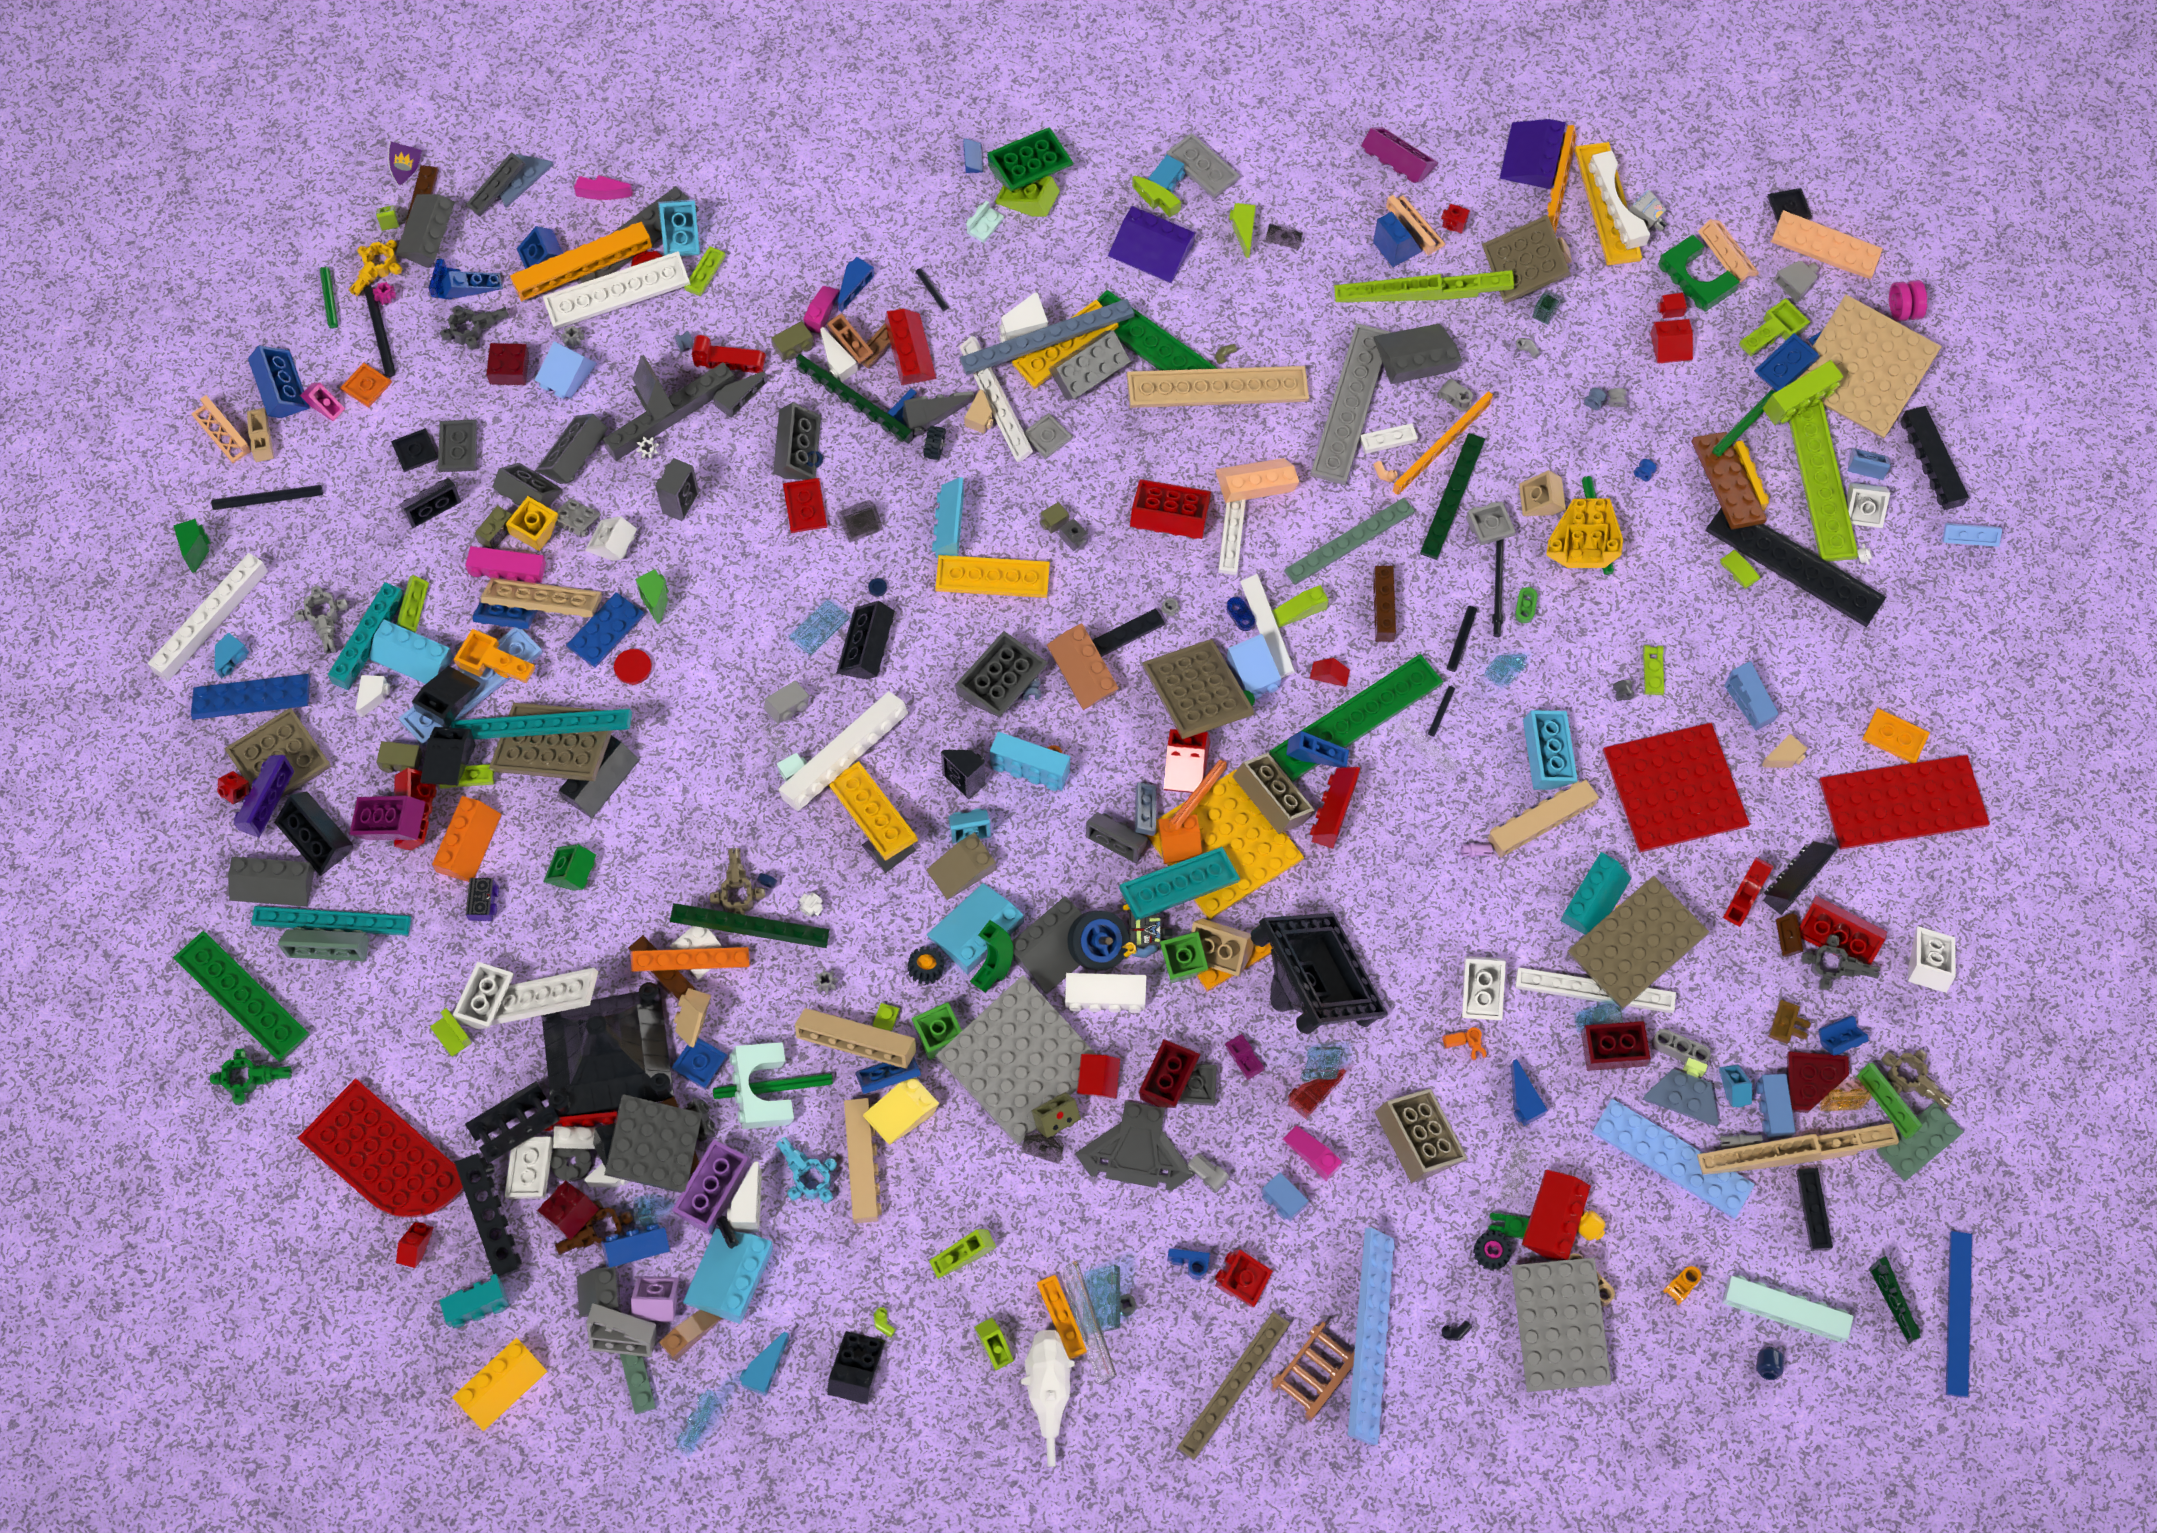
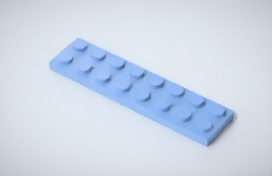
M513 628L498 640L499 650L529 663L543 653L542 649L522 629ZM486 667L481 677L463 669L459 670L461 673L478 681L480 686L454 721L465 715L512 677L504 678L489 667ZM414 706L398 718L423 747L428 743L433 728L443 727L416 712Z
M1611 1099L1592 1131L1594 1135L1734 1219L1737 1217L1755 1185L1736 1172L1702 1175L1697 1159V1154H1703L1701 1151L1614 1099Z

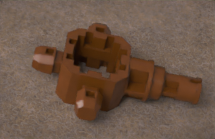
M599 1200L594 1201L593 1203L599 1210L586 1223V1226L582 1227L571 1240L567 1238L554 1243L559 1256L574 1248L580 1249L583 1247L585 1249L593 1244L602 1248L601 1241L606 1240V1236L604 1239H598L593 1225L606 1217L613 1218L617 1229L614 1233L618 1234V1236L624 1235L622 1225L627 1226L634 1221L631 1212H623L618 1217L614 1209L608 1207L604 1209Z

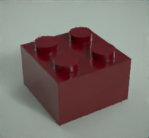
M490 343L486 372L490 385H526L529 351L526 344Z
M565 1180L542 1203L537 1212L553 1228L571 1240L599 1208L583 1192Z

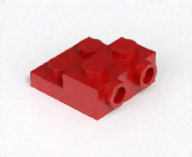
M1240 1249L1233 1250V1252L1230 1251L1224 1259V1262L1227 1264L1215 1276L1217 1281L1215 1286L1229 1296L1238 1298L1248 1306L1255 1307L1273 1271Z

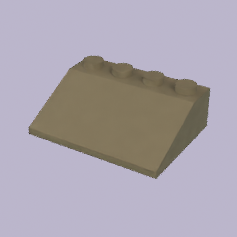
M1431 1088L1386 1101L1374 1112L1411 1184L1427 1179L1468 1160Z

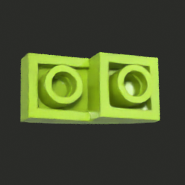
M1735 550L1720 559V564L1732 573L1733 579L1745 589L1760 579V576L1753 567Z

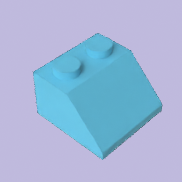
M974 809L968 813L956 812L948 816L952 843H958L974 832L979 839L991 837L990 820L986 809Z

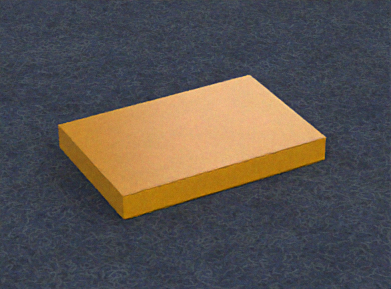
M1877 708L1862 740L1905 761L1916 763L1930 732Z

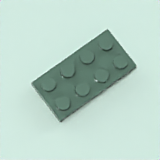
M1936 1102L1917 1116V1119L1923 1126L1911 1138L1906 1139L1899 1131L1897 1133L1899 1140L1897 1145L1881 1147L1877 1150L1879 1155L1904 1182L1964 1133Z

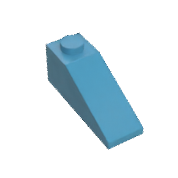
M783 1332L749 1363L747 1369H743L739 1381H742L741 1385L743 1388L764 1396L767 1395L789 1340L787 1332Z

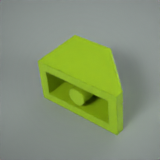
M992 1317L974 1326L977 1336L996 1371L1014 1361L1004 1336Z

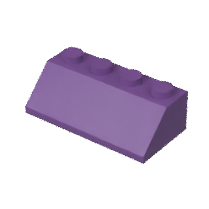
M713 1139L687 1183L685 1192H682L672 1211L692 1226L711 1235L717 1225V1218H721L751 1166L749 1157Z

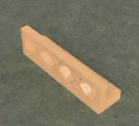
M1394 195L1387 198L1386 208L1393 212L1427 255L1445 246L1443 240L1403 195L1399 198H1396ZM1401 201L1406 205V209L1400 203ZM1432 239H1434V240L1436 239V241H1437L1439 244L1436 245V243H1435Z
M1710 219L1698 230V233L1727 271L1729 270L1740 283L1748 276L1755 277L1759 274L1721 221Z
M207 395L200 398L203 406L191 413V415L232 463H235L250 453L251 450L246 441ZM205 410L209 412L208 420L200 419L198 415ZM211 423L220 425L218 432L209 430ZM221 435L230 437L229 444L219 442ZM231 448H239L242 451L235 457L230 455Z

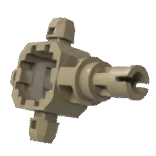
M733 848L728 850L729 866L726 871V880L721 884L722 892L710 893V903L720 904L722 902L726 911L745 915V911H750L754 906L753 899L760 900L766 897L765 888L755 887V889H752L751 881L746 878V870L743 869L741 864V850L735 848L734 853ZM731 888H747V900H744V903L734 902V904H731V902H728V890H731Z
M1918 1050L1914 1055L1903 1053L1898 1059L1890 1052H1886L1882 1057V1062L1887 1067H1892L1888 1071L1887 1076L1897 1094L1901 1091L1905 1093L1916 1091L1922 1097L1932 1098L1944 1109L1953 1101L1952 1098L1938 1089L1939 1086L1935 1084L1936 1081H1933L1926 1075L1928 1068L1923 1062L1927 1058V1054L1923 1050ZM1902 1062L1904 1064L1907 1062L1911 1068L1917 1070L1919 1075L1913 1083H1907L1905 1078L1897 1076L1899 1074L1897 1069Z

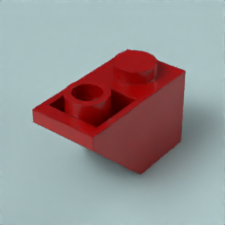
M414 1222L398 1242L396 1263L416 1268L423 1259L434 1227L428 1226L425 1223Z

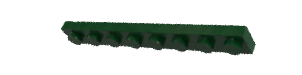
M802 354L796 357V365L800 373H806L811 376L813 382L824 385L829 393L832 394L834 392L842 402L850 403L855 411L866 414L871 422L874 423L876 421L879 423L884 431L892 432L900 442L905 441L909 444L913 440L912 430Z
M1468 433L1420 551L1421 555L1435 560L1438 559L1485 438Z
M673 903L670 922L826 949L830 930Z

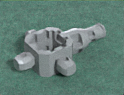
M314 586L311 589V595L307 596L303 601L305 610L295 611L294 617L297 622L308 619L310 625L315 627L316 634L322 639L324 653L330 654V649L334 653L336 647L333 637L335 632L334 623L338 620L337 611L341 612L348 609V603L346 599H338L335 602L331 594L323 592L320 586ZM324 602H327L330 605V612H327V616L323 614L315 618L312 614L314 605H322Z

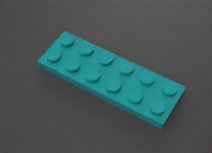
M1223 847L1122 883L1119 886V890L1137 921L1239 883L1240 877Z

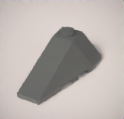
M973 391L951 394L949 397L939 394L936 395V398L928 399L927 396H921L905 400L903 405L905 425L912 430L914 435H921L924 431L928 430L930 425L935 426L973 402L974 393Z

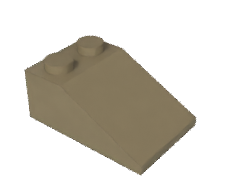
M974 832L955 844L928 867L926 871L944 897L949 900L996 871V862Z

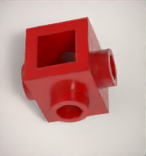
M1450 203L1448 210L1444 209L1442 213V227L1462 234L1468 221L1470 210Z
M232 771L218 778L217 792L222 798H225L234 805L244 800L246 795H249V782Z

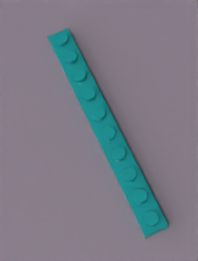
M630 709L456 720L452 722L450 728L471 729L474 740L630 729L632 711Z

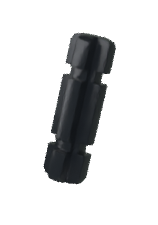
M726 1216L717 1218L716 1223L729 1248L733 1249L734 1246L738 1245V1240Z

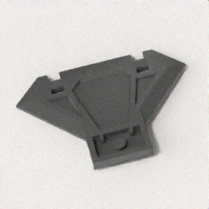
M1125 1101L1122 1122L1075 1153L1088 1174L1093 1177H1097L1098 1171L1106 1173L1105 1179L1157 1188L1158 1182L1166 1183L1165 1190L1173 1191L1194 1176L1162 1130L1165 1108ZM1100 1159L1108 1160V1165L1100 1163ZM1160 1170L1168 1171V1175L1160 1174Z

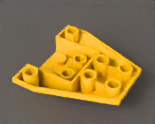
M1610 498L1573 499L1548 539L1547 556L1566 568H1605L1622 555L1623 537Z

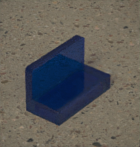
M437 259L428 288L431 297L452 300L453 298H445L442 281L448 271L461 272L460 269L447 268L444 259Z

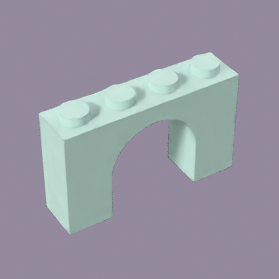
M783 1042L735 1046L732 1053H730V1064L734 1065L732 1080L733 1084H736L737 1087L735 1101L736 1104L739 1103L740 1111H738V1122L742 1123V1129L791 1125L794 1120L791 1099L764 1101L756 1097L749 1087V1076L753 1072L783 1067L785 1063Z

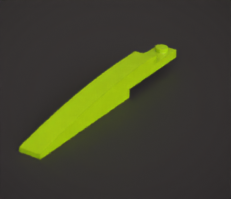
M1510 270L1441 278V274L1341 284L1334 285L1335 302L1428 301L1478 297V293L1514 289L1513 271Z

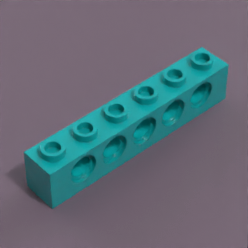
M384 582L327 674L332 684L349 691L369 658L374 634L383 620L392 621L402 605L404 594L400 588Z

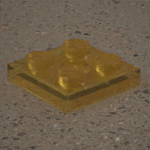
M1841 1089L1832 1090L1820 1103L1821 1111L1861 1110L1871 1099L1870 1091H1863L1862 1089H1852L1850 1092H1843Z

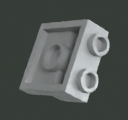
M1502 501L1498 503L1491 502L1480 508L1474 507L1467 512L1466 520L1472 534L1475 533L1480 546L1515 536V529Z

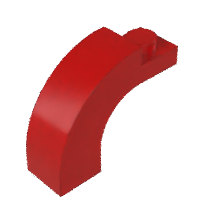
M1758 857L1754 859L1723 916L1724 919L1741 927L1758 893L1772 871L1773 865Z

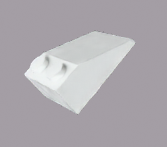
M1917 926L1908 966V982L1947 993L1956 977L1955 937Z
M1464 956L1462 1018L1502 1020L1506 966L1504 958Z
M754 1162L732 1200L731 1208H728L727 1220L736 1232H759L762 1171L759 1162Z

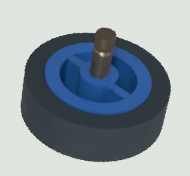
M1086 912L1080 915L1069 929L1067 938L1069 952L1073 959L1084 968L1091 970L1111 969L1124 959V953L1128 951L1126 948H1122V946L1129 942L1128 930L1124 922L1111 912Z

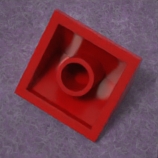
M1081 1054L1077 1094L1116 1099L1120 1058L1108 1055Z

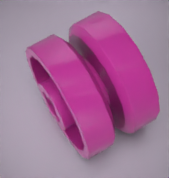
M1911 280L1907 283L1904 281L1892 283L1889 290V307L1894 321H1906L1908 318L1911 320L1924 318L1927 310V293L1921 280Z

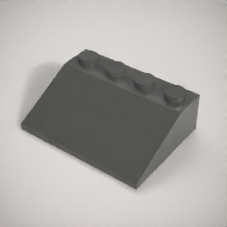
M1440 323L1374 336V341L1390 384L1456 371L1462 362L1457 345Z
M1003 631L956 683V694L971 705L1001 718L1048 665V662Z
M1066 896L1012 941L1013 960L1046 994L1066 978V973H1072L1080 966L1069 952L1067 938L1072 923L1082 913Z

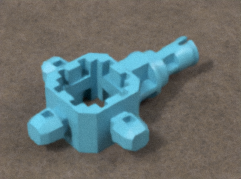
M786 1137L781 1139L782 1143L779 1140L776 1146L785 1155L788 1167L794 1173L793 1180L796 1185L788 1190V1197L794 1201L800 1198L803 1193L807 1199H815L819 1196L826 1204L832 1201L833 1195L828 1189L831 1185V1177L828 1172L836 1169L837 1163L835 1160L828 1158L822 1165L817 1159H808L803 1152H800L798 1149L796 1150ZM815 1167L824 1177V1182L816 1186L814 1190H809L800 1179L802 1175Z

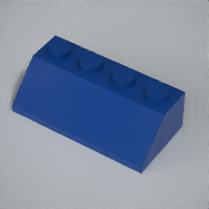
M258 345L248 357V361L267 416L284 418L310 409L309 404L300 396L304 389L290 350Z

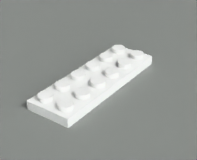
M589 968L509 985L491 1025L589 1006L598 971L595 968Z

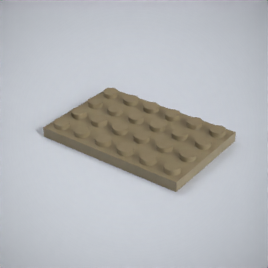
M1213 639L1142 662L1146 675L1182 739L1254 715L1251 704Z
M513 703L508 717L604 710ZM612 731L500 738L489 769L499 773L595 781Z
M1652 876L1572 946L1567 953L1623 1010L1709 934V931L1655 876Z

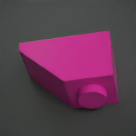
M320 382L311 383L300 395L313 409L331 421H334L345 410Z

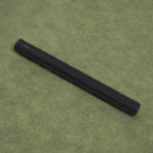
M368 286L364 289L384 373L385 376L392 377L396 372L378 301H375L373 289L375 288Z
M321 485L218 498L212 499L211 505L213 510L321 496L323 495V488Z

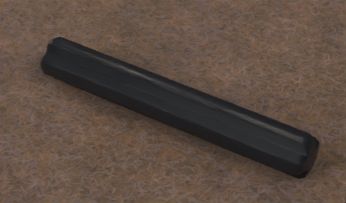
M1467 607L1447 665V670L1451 672H1456L1477 612L1476 607Z

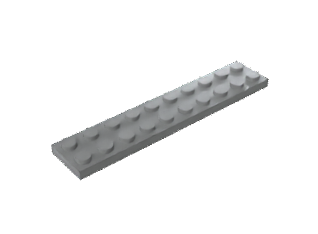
M1356 323L1310 476L1346 485L1382 365L1374 336L1391 332Z

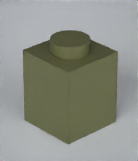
M1059 501L1040 513V525L1044 530L1048 529L1051 534L1069 522V514Z

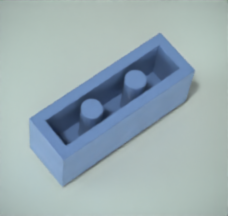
M1786 1074L1762 1075L1758 1082H1756V1092L1761 1096L1759 1111L1764 1115L1762 1130L1767 1134V1138L1792 1137L1796 1131Z

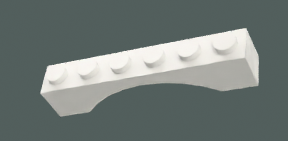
M1612 150L1592 155L1589 171L1593 173L1595 184L1600 188L1602 200L1606 202L1608 213L1613 217L1614 226L1620 233L1621 242L1625 244L1627 250L1647 245L1650 233L1644 220L1631 213L1622 204L1617 195L1614 178L1618 163Z

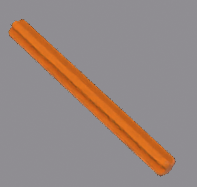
M1218 760L1170 820V830L1177 831L1225 771L1227 768L1226 761Z

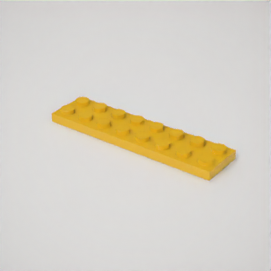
M1609 142L1575 146V156L1606 265L1641 261L1640 247L1627 250L1625 244L1621 242L1618 229H1615L1613 217L1609 215L1607 204L1602 200L1600 188L1596 186L1595 177L1589 171L1592 155L1611 151ZM1616 170L1614 178L1615 189L1622 204L1628 209L1618 171Z

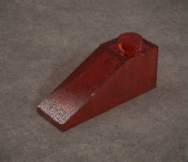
M1341 1069L1302 1084L1298 1089L1295 1087L1288 1095V1105L1307 1119L1345 1077L1346 1070Z

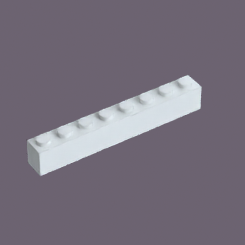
M248 553L147 663L151 670L168 682L265 576L268 570L264 563Z
M888 691L778 788L783 801L797 811L806 806L809 801L821 793L828 784L834 781L845 769L849 768L856 759L861 757L865 751L877 743L883 735L889 732L893 726L908 714L904 701Z

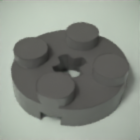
M556 1148L551 1156L550 1165L553 1173L560 1180H566L567 1182L583 1179L589 1173L592 1167V1157L588 1149ZM575 1157L576 1164L567 1166V1159Z

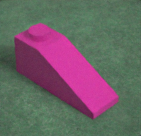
M827 286L821 287L809 304L803 318L804 325L809 331L821 334L820 329L822 327L825 328L840 290Z
M1297 1125L1282 1139L1326 1182L1341 1167L1342 1161L1329 1148Z

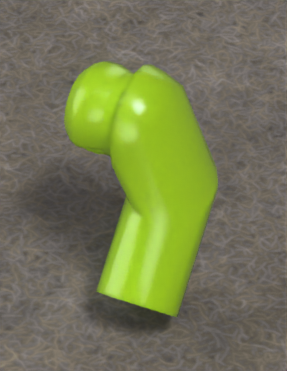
M879 1307L873 1315L875 1328L892 1338L896 1329L887 1323V1310Z

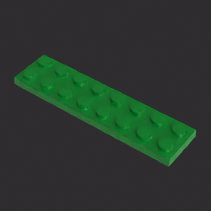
M1106 290L1097 301L1104 307L1119 302L1121 299L1109 290ZM1132 308L1134 317L1117 322L1119 327L1114 332L1120 343L1159 371L1218 369L1134 308Z
M204 930L173 957L279 1063L310 1036Z

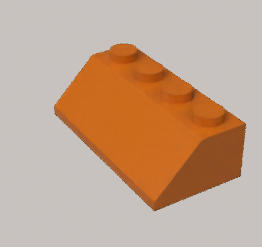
M461 796L432 863L435 871L469 882L470 878H475L502 814L479 800Z

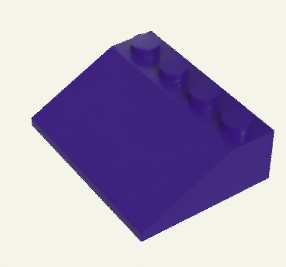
M1552 119L1512 122L1499 179L1551 189L1566 122Z
M1131 206L1121 224L1108 257L1172 283L1194 245L1195 232Z

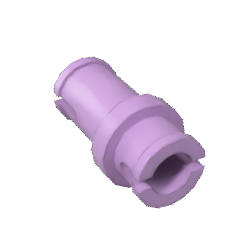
M1461 844V847H1463L1461 848V856L1474 858L1475 856L1492 855L1491 844Z

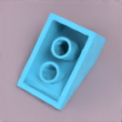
M695 200L658 202L664 256L678 251L680 256L700 255Z

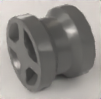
M1621 680L1613 684L1617 701L1634 698L1635 695L1634 691L1631 690L1632 682L1630 680Z

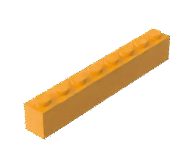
M642 222L632 224L610 235L600 237L593 242L583 244L571 251H566L561 255L551 257L544 262L510 275L512 285L520 301H524L652 248L650 236Z

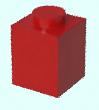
M1683 293L1662 295L1660 302L1657 304L1658 313L1662 314L1663 319L1684 316L1687 306Z

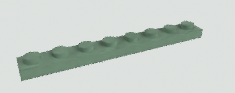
M1402 498L1285 568L1284 572L1293 584L1296 585L1413 515L1415 510L1405 498Z

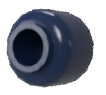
M1767 1347L1759 1351L1757 1354L1756 1371L1766 1380L1777 1379L1784 1371V1355L1774 1347Z

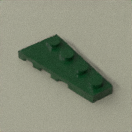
M1887 1256L1880 1258L1868 1269L1908 1344H1911L1921 1338L1920 1329L1914 1322Z

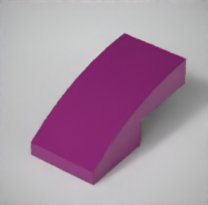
M1242 1034L1225 1043L1228 1052L1247 1080L1264 1071V1066L1255 1056L1252 1047Z

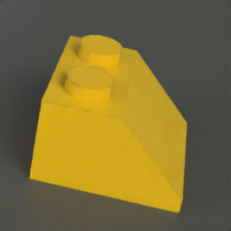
M527 496L506 522V526L511 536L540 552L551 538L558 513Z

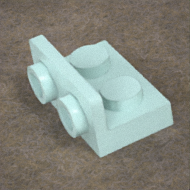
M985 201L983 205H979L974 216L967 220V234L985 243L1004 220V216L991 209L989 202Z

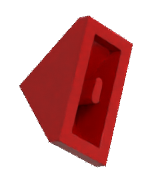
M1335 658L1314 661L1309 679L1346 687L1350 669Z

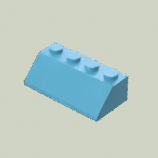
M963 477L941 485V492H937V503H940L939 508H936L935 519H938V525L934 524V536L937 537L936 541L932 543V552H935L936 558H938V555L958 556L964 500Z
M383 620L374 634L369 655L370 660L425 684L448 667L454 658L449 647L386 620Z
M1531 710L1523 719L1533 790H1553L1576 783L1578 780L1567 711Z

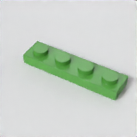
M1874 1063L1867 1064L1857 1075V1078L1906 1139L1911 1138L1923 1125Z

